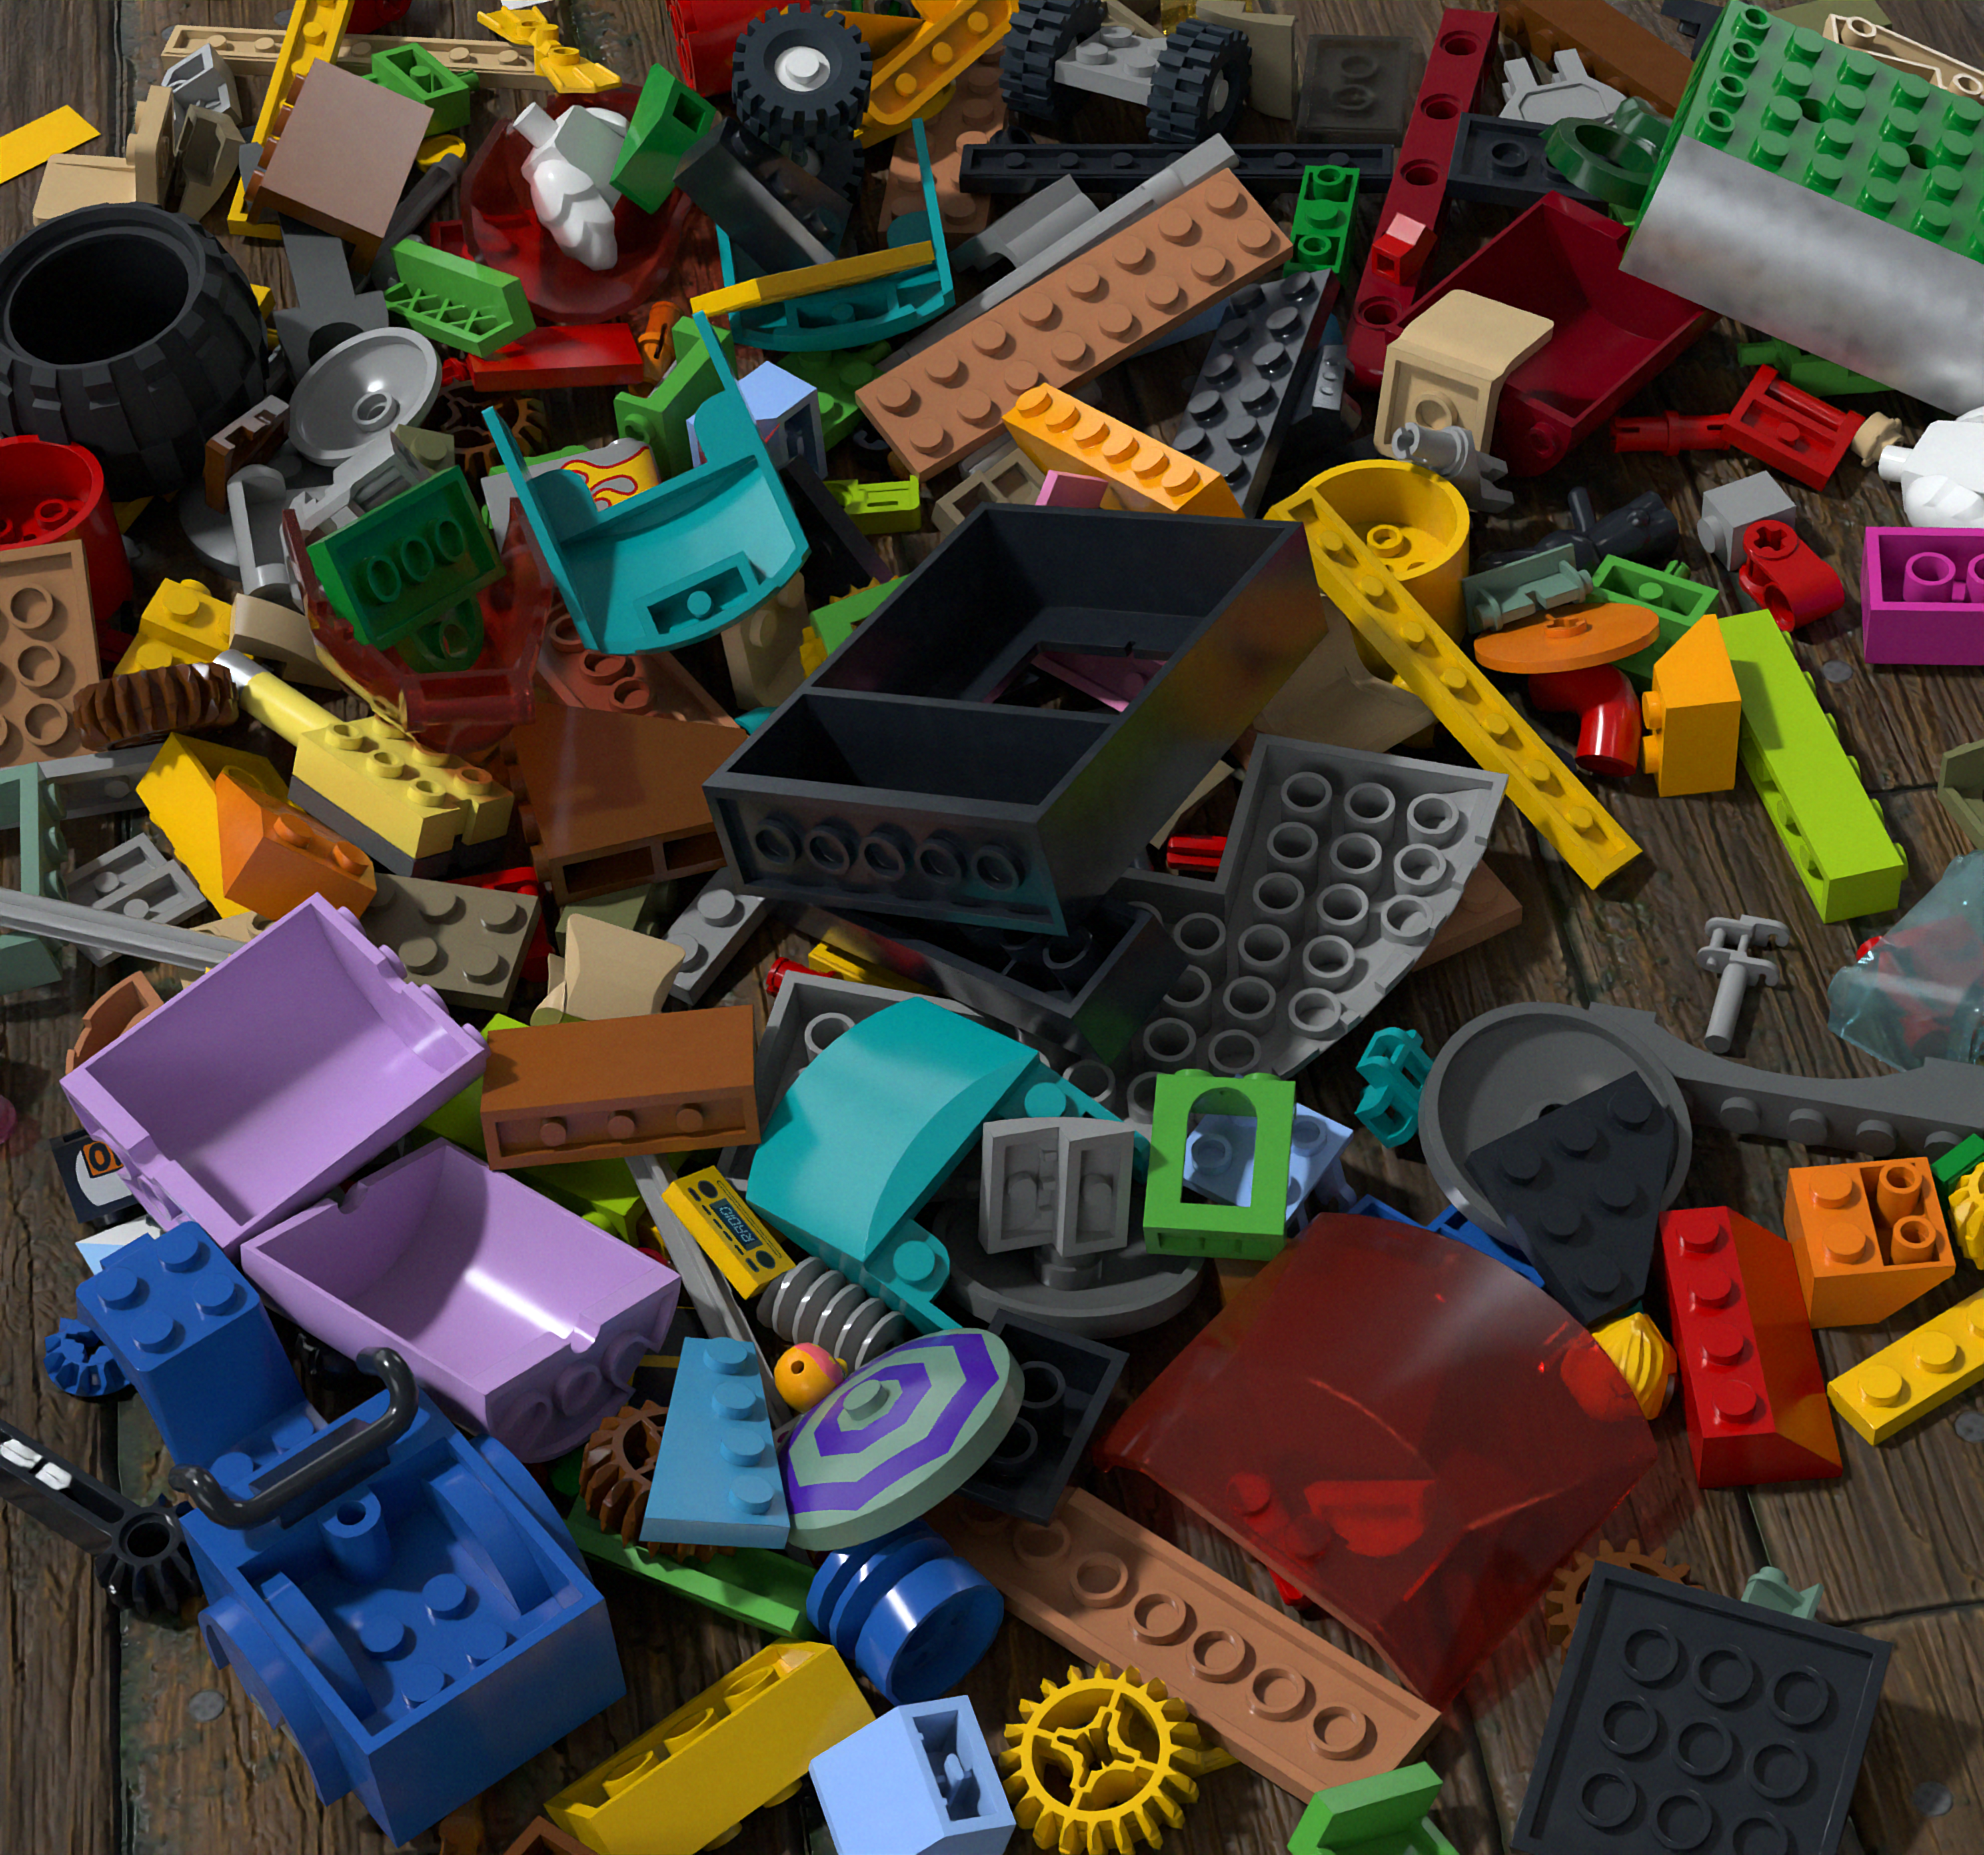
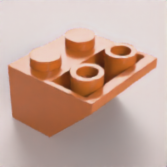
M1927 1157L1789 1169L1783 1221L1788 1242L1792 1246L1811 1329L1879 1323L1955 1274L1956 1263Z

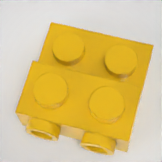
M165 578L142 614L139 631L113 672L112 678L118 677L121 674H130L161 666L168 667L183 663L194 664L203 662L206 664L213 662L220 653L229 650L232 605L213 598L209 589L196 580L186 579L179 584ZM244 654L260 666L265 660L263 657Z

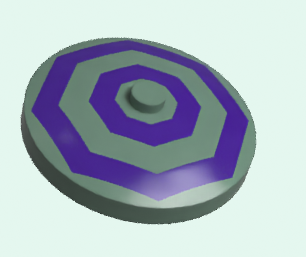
M977 1328L943 1330L913 1339L883 1353L848 1375L833 1391L807 1411L788 1432L776 1450L790 1522L787 1541L796 1547L813 1551H829L859 1545L890 1533L909 1523L940 1503L967 1481L985 1463L1005 1438L1017 1417L1025 1391L1024 1374L1005 1343L997 1335Z

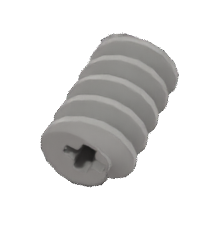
M809 1257L800 1262L795 1268L777 1276L767 1287L757 1306V1318L763 1326L774 1328V1331L783 1340L794 1342V1345L806 1342L813 1343L826 1350L834 1358L845 1360L848 1364L849 1375L883 1353L904 1344L908 1327L905 1316L899 1311L887 1314V1307L880 1298H870L867 1300V1293L861 1285L850 1284L846 1286L847 1280L843 1273L838 1270L826 1272V1264L819 1257Z

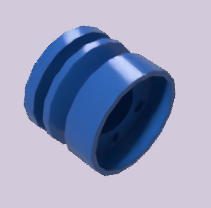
M919 1516L876 1539L859 1545L833 1550L813 1579L806 1599L807 1619L846 1659L855 1660L856 1668L897 1707L937 1700L961 1682L979 1664L995 1640L1003 1620L1004 1597L964 1557L954 1556V1550L939 1533L934 1532L928 1523Z

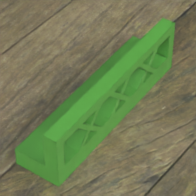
M407 238L389 247L401 281L383 291L390 323L414 330L423 336L481 358L537 328L520 278Z
M580 1492L568 1519H562L583 1558L587 1561L777 1636L819 1642L822 1634L807 1619L806 1599L813 1579L819 1571L818 1569L769 1550L754 1547H738L733 1557L723 1556L716 1552L709 1564L702 1562L695 1556H686L682 1563L678 1564L672 1555L661 1553L650 1559L649 1551L640 1546L623 1549L621 1535L608 1536L601 1534V1520H595L586 1516L587 1503L585 1499L580 1497Z

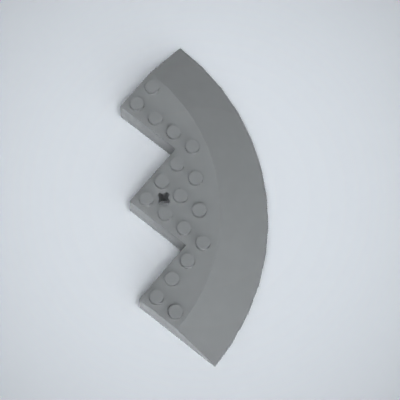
M1257 733L1215 882L1128 867L1105 894L1153 913L1190 963L1109 1067L960 1001L786 970L756 1054V1086L761 1137L772 1114L799 1075L824 1049L853 1026L876 1012L916 996L1038 1050L1041 1062L1125 1123H1130L1133 1129L1149 1140L1150 1145L1157 1074L1174 1075L1177 1071L1183 1069H1199L1211 1073L1214 1077L1234 1078L1237 1073L1242 1076L1251 1073H1269L1285 1081L1298 1073L1356 1027L1413 968L1455 910L1488 846L1507 789L1509 774ZM1190 1114L1187 1135L1194 1131L1206 1114ZM983 1136L927 1203L945 1202L949 1197L963 1200L980 1198ZM759 1144L723 1147L719 1158L717 1170L741 1198H746L748 1178Z

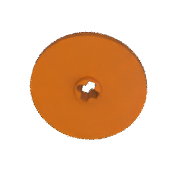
M1624 603L1566 605L1535 611V614L1503 624L1502 629L1496 632L1488 628L1475 639L1474 650L1479 664L1496 671L1521 674L1571 671L1613 662L1647 648L1658 639L1660 624L1658 615L1655 612L1638 605Z

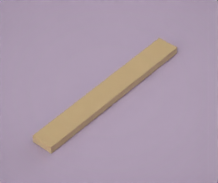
M176 25L161 54L164 70H168L207 43H210L234 74L272 76L286 31ZM345 34L335 66L357 76H364L372 73V54L417 42L455 75L472 69L479 77L480 87L555 90V87L547 77L535 74L534 46L520 45L512 42Z

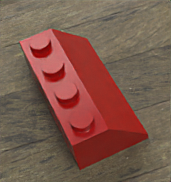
M1727 1206L1660 1211L1655 1232L1653 1267L1668 1341L1677 1353L1678 1376L1681 1379L1679 1395L1698 1488L1705 1489L1842 1477L1843 1466L1791 1243Z

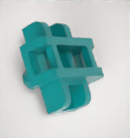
M1389 1027L1375 1032L1356 1067V1070L1370 1085L1364 1086L1361 1089L1360 1104L1355 1115L1387 1149L1407 1142L1415 1132L1419 1135L1418 1109L1420 1096L1427 1075L1437 1058L1430 1059L1420 1048L1423 1038L1414 1029L1405 1032L1397 1027ZM1404 1066L1414 1076L1412 1082L1401 1073ZM1389 1106L1396 1111L1392 1119L1384 1112Z

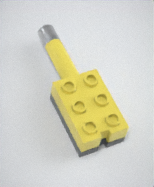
M236 649L224 651L213 660L217 664L230 668L233 682L237 684L240 699L238 706L297 747L292 772L295 776L291 777L288 799L396 875L429 879L447 874L448 865L457 863L466 869L501 859L506 838L504 835L507 834L514 798L513 793L494 781L489 772L472 766L451 752V748L447 744L432 739L411 725L409 719L402 714L380 711L371 717L343 722Z

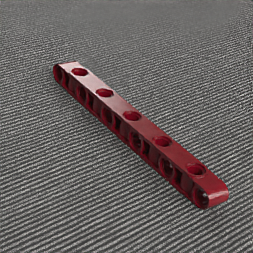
M1446 8L1373 243L1387 232L1397 212L1426 225L1438 238L1422 267L1400 286L1372 273L1371 246L1342 345H1348V359L1354 364L1355 379L1347 392L1380 395L1386 359L1385 328L1427 294L1454 198L1445 197V190L1461 112L1479 114L1497 51L1500 29L1499 12Z

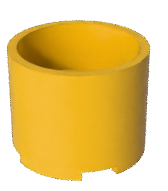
M1384 459L1362 460L1342 464L1318 474L1304 484L1298 491L1311 484L1460 648V643L1467 629L1462 580L1469 577L1470 532L1469 511L1460 492L1444 477L1427 468L1403 461ZM1347 618L1361 662L1373 676L1386 681L1387 677L1393 674L1395 670Z

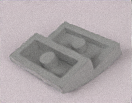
M144 832L63 876L68 890L69 903L172 926L208 907L205 897L174 859L167 862ZM72 943L99 968L123 955L117 952Z
M1033 1117L985 1122L983 1124L978 1240L986 1253L991 1254L1053 1243L1060 1256L1065 1258L1127 1247L1135 1133L1130 1123L1078 1117Z

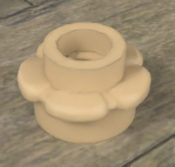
M1876 412L1862 424L1852 440L1851 450L1863 458L1861 464L1864 467H1869L1875 461L1879 462L1881 453L1887 445L1903 446L1905 437L1899 434L1902 428L1901 420L1898 418L1895 420L1893 418L1889 419L1881 412Z

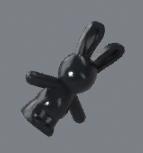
M1575 487L1568 494V504L1575 529L1557 530L1550 533L1534 547L1489 551L1475 561L1473 575L1572 543L1574 545L1576 570L1581 571L1585 569L1592 578L1608 554L1637 564L1653 557L1662 559L1670 557L1678 546L1679 524L1674 514L1665 507L1661 497L1656 492L1650 490L1631 501L1625 507L1611 512L1597 522L1591 494L1584 487Z

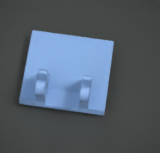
M1237 1073L1234 1078H1243L1244 1076ZM1297 1103V1117L1293 1123L1286 1212L1287 1237L1297 1240H1314L1321 1243L1310 1230L1304 1209V1201L1313 1189L1323 1205H1327L1334 1196L1338 1200L1339 1212L1341 1214H1346L1357 1202L1356 1193L1346 1183L1339 1158L1353 1140L1354 1133L1352 1129ZM1206 1114L1187 1138L1183 1186L1221 1205L1250 1207L1257 1117Z

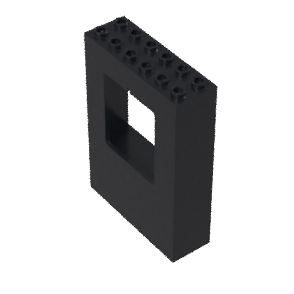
M981 502L701 785L737 894L1069 937L1329 632L1304 523L1297 521ZM1045 651L1127 658L1133 652L1135 659L1167 661L1120 715L992 704L1038 654Z

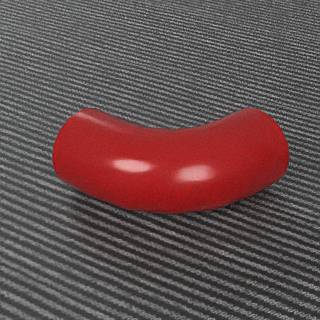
M1611 662L1571 671L1529 674V694L1533 704L1539 711L1544 713L1574 712L1579 715L1581 732L1575 757L1576 764L1589 772L1610 777H1627L1636 773L1642 742V706L1632 682L1626 674Z

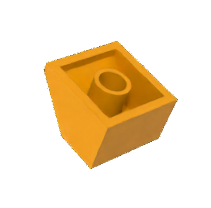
M1716 614L1703 615L1654 664L1652 691L1643 692L1642 694L1643 718L1646 728L1649 729V736H1642L1640 748L1641 766L1644 774H1654L1660 798L1734 789L1742 699Z

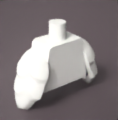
M534 102L519 115L513 127L534 146L522 165L521 171L523 177L531 185L532 202L541 224L551 231L556 243L565 256L579 260L593 271L613 268L617 261V243L614 235L615 217L612 210L622 193L612 187L609 182L630 123L619 113L602 108L585 109L579 105H573L554 121Z
M1984 406L1965 413L1955 421L1938 420L1930 423L1913 449L1887 445L1883 449L1878 466L1879 477L1882 480L1901 483L1904 512L1907 514L1912 527L1984 528Z

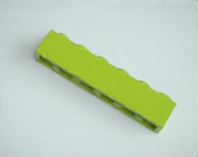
M1769 609L1718 619L1742 699L1737 752L1823 923L1827 924L1897 909L1901 881L1906 880L1908 877L1906 854L1899 843H1892L1886 832L1881 806L1876 799L1868 798L1862 786L1861 773L1856 759L1852 755L1846 756L1839 743L1838 729L1833 716L1830 713L1824 714L1817 701L1816 688L1811 674L1807 671L1802 672L1795 660L1794 646L1787 631H1780Z

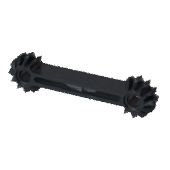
M0 1418V1497L97 1558L94 1560L96 1567L93 1571L100 1588L105 1589L106 1593H109L112 1603L117 1605L121 1612L136 1606L137 1611L148 1620L158 1606L165 1605L177 1615L180 1598L183 1596L202 1598L203 1586L178 1520L195 1509L188 1500L173 1506L172 1501L161 1493L151 1506L140 1507Z

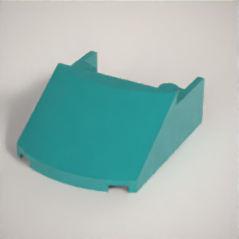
M922 118L911 119L926 210L901 215L892 221L887 229V241L889 249L931 240L935 260H932L931 264L871 282L728 313L733 342L755 348L787 352L827 351L869 344L909 331L941 315L956 304ZM716 224L725 288L751 279L768 276Z
M704 310L696 312L692 316L725 388V391L704 401L695 414L694 429L696 437L708 462L599 512L589 487L581 476L571 470L555 469L532 478L510 427L493 406L482 411L584 648L590 654L605 656L650 655L689 646L715 636L746 619L772 600L798 573L812 553L769 448L763 439L720 340Z
M916 996L876 1012L853 1026L824 1049L799 1075L775 1109L762 1134L761 1143L758 1145L748 1178L746 1202L752 1211L811 1256L822 1259L827 1268L843 1273L848 1284L861 1285L865 1289L868 1299L880 1298L883 1300L888 1314L894 1311L902 1313L908 1322L907 1329L918 1337H922L943 1330L963 1327L932 1304L943 1291L950 1278L951 1263L945 1246L913 1219L983 1136V1124L995 1121L997 1118L1008 1120L1033 1117H1078L1118 1122L1124 1121L1041 1062L1038 1050ZM1135 1130L1132 1178L1144 1185L1148 1177L1150 1142Z

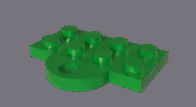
M459 465L434 474L306 547V551L314 566L315 574L326 592L340 623L341 631L347 639L357 662L374 657L394 645L403 661L415 672L430 679H442L468 670L477 661L483 646L484 624L476 593L506 576L507 572ZM443 636L445 637L449 645L450 654L447 652L445 648Z

